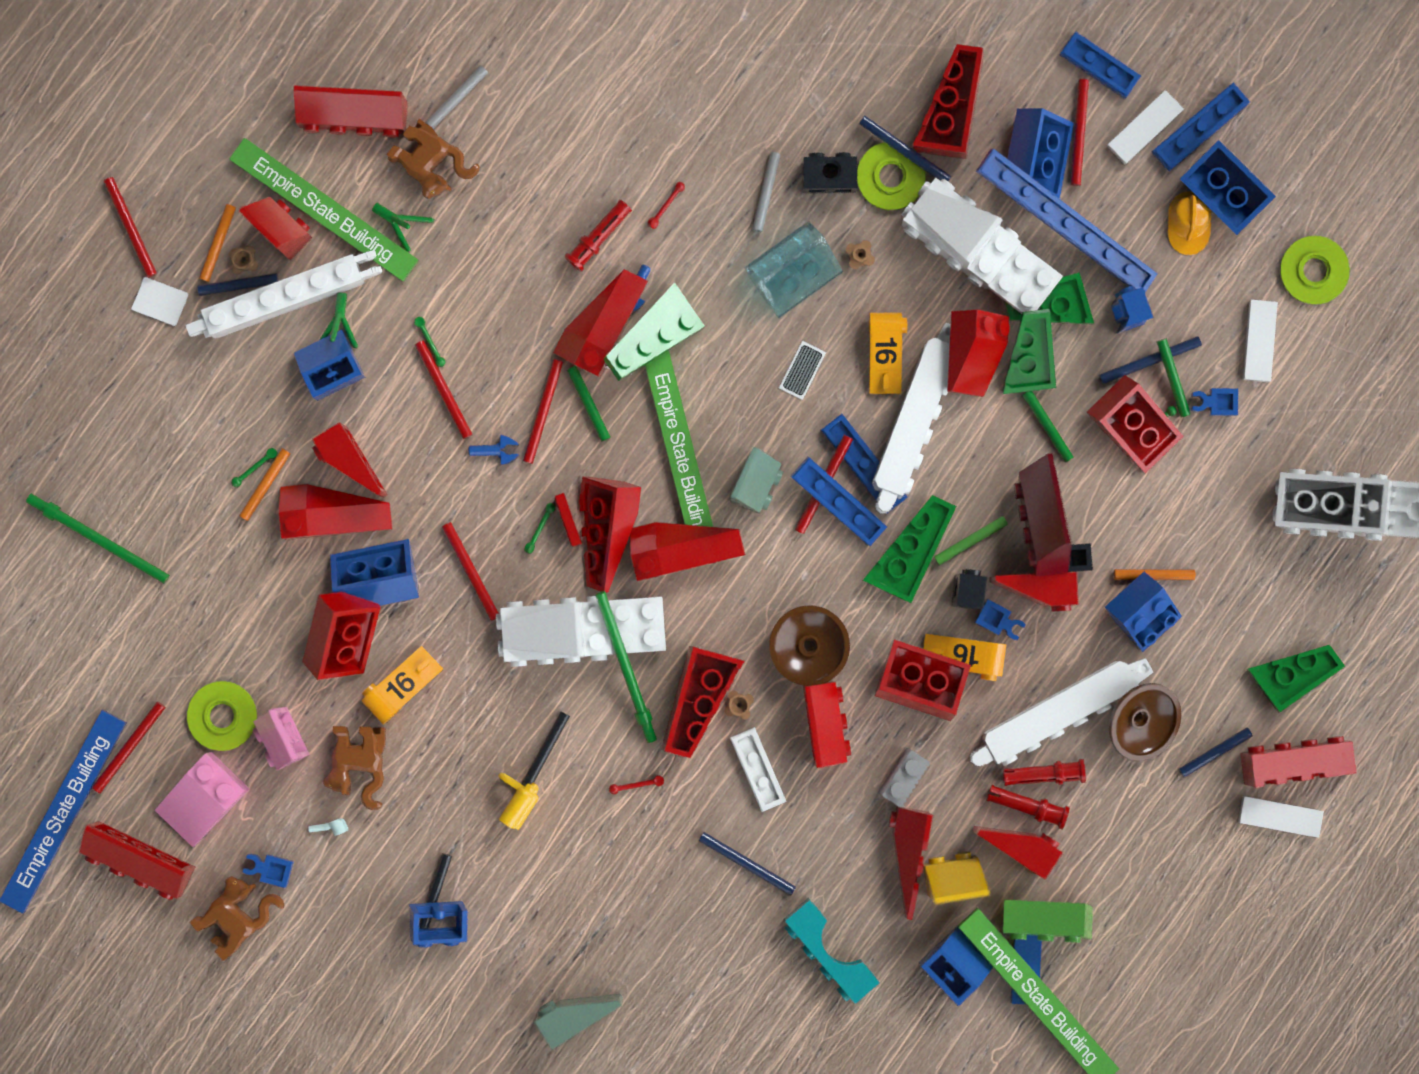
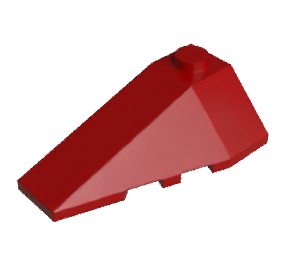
M624 269L564 329L553 353L601 377L607 365L604 358L617 345L648 281Z
M582 476L579 507L580 512H584L585 527L581 529L582 537L586 536L588 551L584 554L587 587L600 592H609L638 515L641 494L640 486L624 481Z
M309 484L283 486L280 488L279 520L281 539L292 540L393 529L389 502Z
M654 522L634 527L630 533L631 558L637 581L746 555L740 529Z
M897 806L896 812L891 811L889 827L893 828L892 834L904 914L907 920H913L919 891L917 878L921 876L924 867V856L921 855L922 850L927 851L933 815L928 811Z

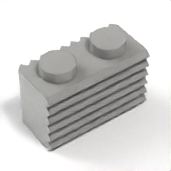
M906 748L878 793L897 806L904 807L903 803L907 802L906 798H909V793H913L912 789L915 788V784H918V780L921 779V775H924V771L927 770L926 766H930V762L909 748Z

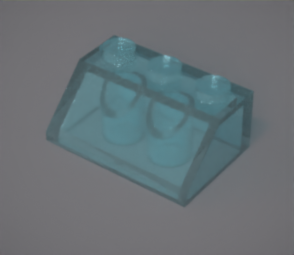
M809 221L744 267L753 284L778 318L843 272L824 236Z

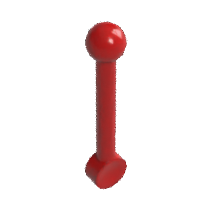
M683 182L675 184V190L655 217L649 218L647 222L649 227L653 229L658 227L660 217L678 193L684 191L685 184Z
M658 775L654 779L620 786L612 784L609 786V792L615 795L619 791L654 784L662 786L664 778Z

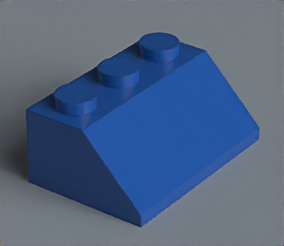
M1043 108L1017 109L1008 160L1060 199L1074 123Z
M1220 140L1180 178L1236 235L1276 197Z
M409 539L330 555L333 593L344 592L378 603L380 606L419 598L417 575Z

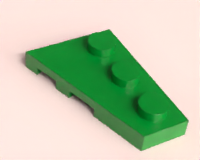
M1080 272L1062 277L1038 308V310H1050L1051 323L1094 324ZM1003 300L1009 321H1020L1022 314Z
M1049 309L1022 312L1002 390L1003 394L1056 388L1051 313Z
M1326 645L1251 667L1247 671L1276 711L1280 713L1346 666L1330 645Z

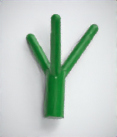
M376 203L372 208V212L391 223L407 252H410L411 248L398 225L410 229V225L404 221L434 222L432 217L395 214L379 203Z
M337 293L334 317L320 340L327 337L331 332L330 341L334 342L341 321L353 348L356 349L358 344L345 317L347 294Z

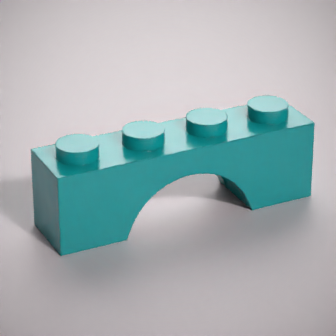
M809 897L784 918L787 923L784 927L794 940L797 937L800 938L805 944L802 950L811 960L815 957L822 964L819 970L829 981L834 978L840 986L836 990L846 1002L851 999L856 1004L880 983L861 959L843 962L831 957L826 952L822 944V932L827 919Z

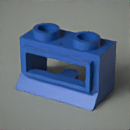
M1133 285L1121 289L1119 293L1114 294L1115 300L1111 308L1117 324L1120 323L1117 334L1144 325L1147 320L1154 318L1143 287L1135 290Z
M462 901L409 904L410 939L413 945L426 948L438 943L456 946L459 942H467L468 910ZM456 916V927L419 929V918L434 917L435 919H443Z

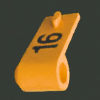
M902 312L869 313V394H901L902 334H907L908 326L907 318H902Z
M925 634L923 649L970 664L969 672L981 674L980 679L996 681L997 676L1002 677L1006 652L1005 644Z
M421 646L377 686L372 683L362 692L364 698L361 702L384 725L411 698L434 679L443 668Z

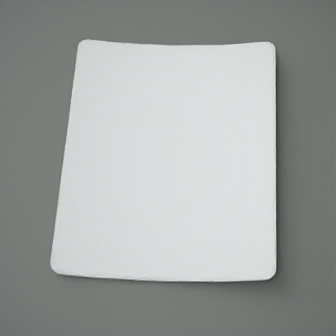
M144 277L131 309L176 326L186 303L188 293Z

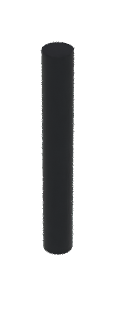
M561 711L523 780L524 784L527 785L535 782L570 718L568 714Z
M442 853L426 903L438 902L452 859L451 855ZM421 918L419 929L429 928L432 918Z

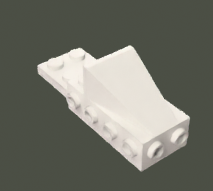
M935 178L932 183L927 181L918 192V195L921 197L914 205L910 202L902 213V216L905 217L901 225L904 227V231L913 239L919 238L926 244L925 247L933 254H940L947 260L946 263L958 272L961 270L968 275V280L975 286L988 288L1021 314L1026 311L1038 310L1063 276L1021 245V241L1018 240L1019 235L1008 227L1002 228L1000 225L1003 220L1000 217L976 208V203L966 195H963V197L954 192L955 187L945 179L940 181Z
M1289 469V473L1280 472V478L1276 481L1275 493L1278 495L1277 506H1274L1273 521L1275 526L1284 529L1283 533L1300 534V530H1310V535L1326 537L1327 532H1336L1339 538L1354 539V535L1365 537L1366 540L1382 541V536L1419 538V483L1391 481L1387 480V475L1371 474V478H1360L1359 473L1344 472L1343 476H1332L1333 472L1316 471V475L1305 474L1306 470Z
M595 596L587 597V602H576V598H561L560 604H550L549 599L533 600L534 606H523V601L506 602L507 608H500L501 614H496L497 630H502L503 639L498 641L499 657H504V662H510L511 667L527 666V660H537L538 665L554 664L553 658H564V663L581 662L580 657L591 656V661L607 660V655L616 654ZM662 597L609 600L627 653L666 650Z

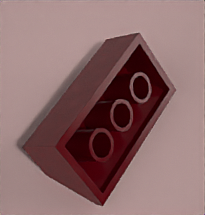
M1049 453L1020 471L1018 483H1014L1015 498L1021 501V505L1018 506L1020 521H1025L1026 526L1023 528L1024 543H1029L1030 550H1027L1029 566H1034L1035 576L1068 573L1071 539L1053 453Z

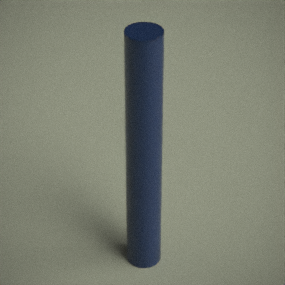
M277 273L199 285L197 289L199 296L267 286L278 282L279 279Z
M1246 727L1180 767L1181 775L1185 778L1253 737L1251 731Z

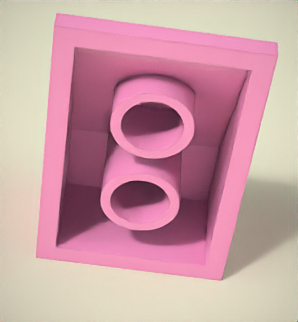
M287 707L272 709L253 721L256 726L253 728V732L258 742H263L267 749V752L264 753L266 760L271 767L275 766L276 770L282 769L310 755Z
M209 752L205 753L184 775L155 811L192 847H195L250 788L216 755Z

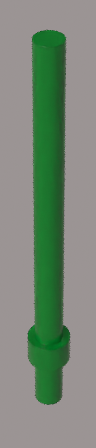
M32 493L26 499V503L43 512L44 517L51 521L56 520L161 583L165 584L169 579V574L62 512L61 507L52 502L47 503Z
M606 592L596 593V600L636 710L634 715L637 724L641 725L647 743L657 740L651 723L653 718L650 709L646 708Z

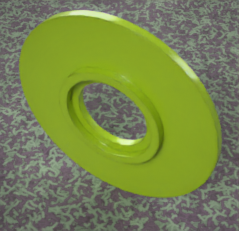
M885 142L871 147L861 158L857 169L858 187L864 198L872 205L884 210H899L907 207L910 202L913 203L920 196L918 192L925 184L926 171ZM888 164L897 165L903 172V180L896 187H887L880 180V171Z
M1307 236L1297 240L1286 250L1281 261L1280 274L1283 285L1295 299L1306 304L1317 305L1327 303L1342 293L1349 280L1350 266L1344 250L1336 242L1323 236ZM1313 258L1323 261L1327 269L1325 277L1318 282L1308 280L1303 271L1305 263Z
M228 681L212 682L199 689L191 699L187 711L188 726L194 738L201 745L216 751L232 750L245 743L252 735L253 728H255L253 721L257 719V709L251 695L240 685ZM219 704L228 705L234 713L233 722L225 728L216 727L210 718L212 709Z

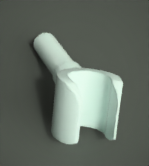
M342 818L325 824L309 826V832L332 829L334 836L348 831L347 824Z

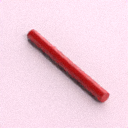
M1088 79L1078 80L1070 182L1072 186H1081L1089 88Z
M114 177L105 179L104 184L147 278L156 275L155 267Z
M422 340L416 343L415 347L462 438L466 439L473 434L425 341Z
M553 359L523 458L524 462L530 464L534 462L563 362Z
M843 435L825 470L832 478H834L853 441L852 438ZM813 496L795 528L796 531L805 534L820 505V502Z
M451 522L443 525L442 528L490 620H495L496 614H499L454 526Z
M158 701L155 703L92 786L93 790L101 794L166 707Z

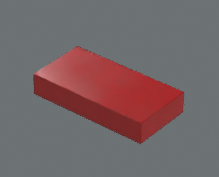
M565 493L556 495L554 499L571 546L583 545Z

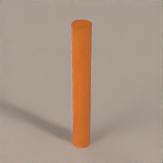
M230 204L225 206L199 279L206 282L210 281L236 207Z
M283 448L280 450L239 516L249 521L291 455L290 452Z
M1114 569V580H1135L1144 571L1154 580H1195L1196 576L1195 569Z

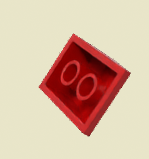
M271 197L243 206L238 210L289 260L312 239L307 233L310 227L299 217L294 220L288 214L291 209L281 199L275 202Z
M978 309L951 311L947 392L976 397L985 396L1008 344V334L1010 331L1009 316Z
M1126 375L1087 411L1088 415L1101 430L1145 474L1184 437L1140 384Z
M339 422L312 439L315 443L312 449L319 461L328 463L383 498L388 495L347 426Z
M1077 572L1044 576L1023 574L989 577L990 583L1041 606H1051V612L1072 611L1071 605H1079Z
M980 826L972 828V831L1045 880L1063 854L1062 851L1057 849L1060 843L1044 833L1039 837L1034 833Z

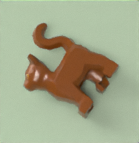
M418 119L415 127L409 125L403 133L405 139L408 141L414 140L418 143L416 149L409 153L393 145L387 153V159L391 163H401L409 176L420 182L422 195L427 199L439 196L444 190H452L442 176L433 173L434 169L447 156L453 157V169L457 176L463 179L475 177L480 169L477 163L466 169L464 167V155L461 150L439 137L431 126Z
M333 726V734L337 736V743L332 753V770L324 778V786L333 791L341 792L342 795H350L351 780L349 771L368 772L372 775L373 780L363 788L361 802L367 809H380L382 802L373 800L371 796L382 787L384 780L382 767L383 752L386 746V728L372 729L371 727H359V734L363 736L362 745H351L348 728L346 726Z
M231 876L225 881L224 893L212 902L204 916H196L189 923L197 932L211 927L215 923L221 928L224 934L222 936H215L211 942L218 946L215 953L222 961H225L241 947L245 939L266 925L269 921L270 905H275L279 909L284 908V901L280 896L276 894L264 896L258 905V918L252 919L237 903L245 900L256 888V885H248L245 881Z

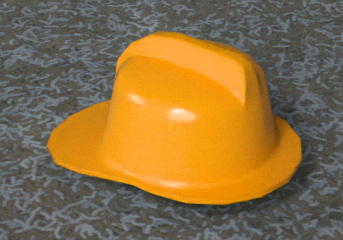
M1182 192L1174 197L1169 206L1168 238L1173 249L1180 254H1197L1209 242L1211 210L1193 192Z

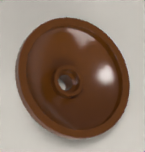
M800 606L788 611L777 621L770 635L769 651L774 666L787 680L802 686L818 685L831 681L842 671L849 657L850 639L843 622L831 611L819 606ZM808 640L814 644V648L811 651L804 649V643Z
M1157 683L1141 684L1125 693L1114 707L1109 721V736L1114 748L1124 757L1135 761L1154 758L1166 750L1175 739L1181 724V706L1178 698L1170 689Z

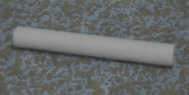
M480 65L425 123L434 129L488 74L487 70Z
M770 152L752 227L754 231H763L781 154L776 152Z

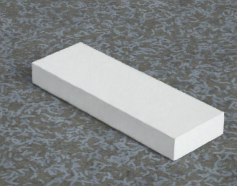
M1165 90L1119 133L1107 147L1126 165L1184 109Z
M1249 301L1243 380L1271 382L1278 302Z
M755 727L730 737L761 811H766L786 802Z
M1242 796L1238 822L1319 838L1324 811Z

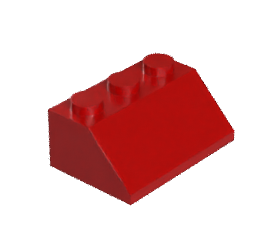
M344 592L318 595L302 660L303 664L317 680L364 673L381 609L378 603Z
M894 639L874 696L951 722L957 714L971 665Z
M836 682L803 686L814 766L821 768L846 763L847 756H851L850 741L844 740L843 729L848 728L846 714H840L839 703L844 702L842 687H837Z

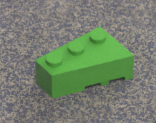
M1004 900L1003 933L1010 934V939L1027 940V935L1037 936L1038 941H1054V937H1062L1064 942L1081 943V939H1092L1093 907L1086 903Z

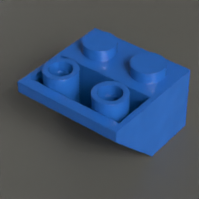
M342 329L337 332L334 342L330 341L331 335L294 352L301 375L312 397L317 401L366 378Z
M1145 571L1105 606L1114 622L1142 652L1154 644L1163 633L1174 626L1182 617L1165 589Z
M957 926L918 962L958 1006L981 985L993 969L992 965Z

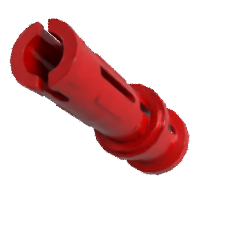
M619 200L588 236H581L579 239L580 243L570 254L566 253L564 255L565 259L574 268L582 272L584 270L583 266L593 255L597 256L599 254V246L625 217L632 212V209L625 202ZM616 216V218L611 222V224L603 232H601L606 227V225ZM585 250L582 256L578 259L579 255Z
M1084 759L1071 763L1056 761L1053 765L1005 768L1003 769L1004 786L1041 782H1055L1058 785H1063L1064 782L1070 781L1086 783Z
M991 785L989 789L990 792L999 794V797L988 794L986 801L1033 815L1037 822L1043 820L1058 825V829L1063 830L1068 818L1069 806L1059 807L1048 803V799L1045 798L1037 801Z

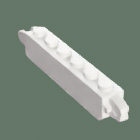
M369 251L357 256L351 254L202 309V313L197 315L199 320L186 325L189 336L194 337L204 333L205 338L211 336L219 338L334 296L337 293L361 286L365 283L364 280L383 272L381 266H374L365 271H360L359 264L373 260L377 256L376 252Z
M949 323L944 324L937 338L928 340L923 347L874 475L873 487L875 490L880 491L877 503H875V510L880 514H887L889 510H892L891 508H893L892 505H894L896 498L901 499L904 493L909 495L914 480L910 478L913 469H919L924 456L920 454L922 445H928L933 430L929 429L932 419L937 421L942 409V405L938 403L941 396H946L948 393L951 326Z
M1146 658L1130 664L1114 661L985 731L982 738L984 745L969 755L970 762L979 767L991 761H994L996 764L1002 762L1003 766L1018 759L1016 754L1026 750L1029 753L1041 746L1040 741L1049 737L1050 740H1053L1063 735L1065 727L1071 724L1077 727L1088 721L1087 715L1095 711L1097 714H1101L1112 708L1111 702L1120 699L1125 693L1138 686L1140 682L1153 673Z

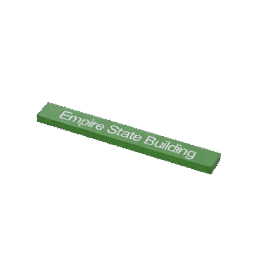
M245 137L229 158L230 161L361 253L375 251L377 256L373 261L404 282L418 263L419 260Z
M668 350L647 363L645 367L685 525L713 527Z
M978 908L957 925L1087 1074H1115L1119 1070V1067Z

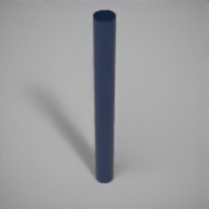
M864 115L859 122V125L940 181L942 179L949 181L952 177Z
M1199 336L1171 346L1172 357L1202 346ZM1158 351L1100 374L1101 383L1106 384L1124 375H1129L1162 362L1160 352Z
M703 832L699 842L790 896L795 891L796 886L709 834Z

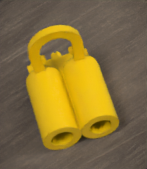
M501 772L498 777L517 791L498 820L512 829L519 830L539 799L537 795L539 787L534 782L524 786Z

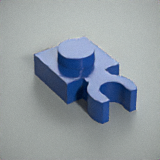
M1211 388L1210 396L1201 391L1191 393V397H1199L1201 399L1199 407H1191L1193 412H1200L1209 408V416H1238V389Z
M989 599L984 603V609H981L974 622L996 635H999L1003 629L1006 631L1007 636L1013 640H1018L1019 637L1012 633V627L1019 625L1025 628L1026 626L1021 620L1008 619L1011 611Z
M256 854L247 855V859L255 862V868H244L243 873L247 875L261 873L260 882L287 888L294 861L269 854L266 855L265 861H262Z

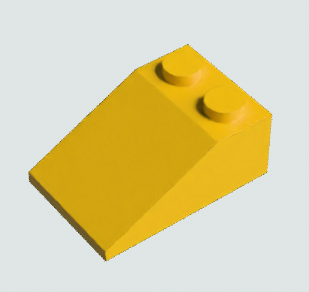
M971 852L955 854V859L945 860L944 856L932 857L928 859L929 863L924 864L923 869L927 893L935 904L990 895L979 858L976 855L971 856Z

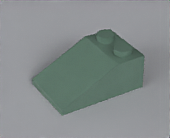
M753 446L730 501L758 514L761 509L767 511L773 497L768 494L772 484L778 486L784 471L779 470L781 463Z
M621 994L562 999L556 1003L550 1000L539 1008L535 1024L553 1050L622 1006L623 997Z

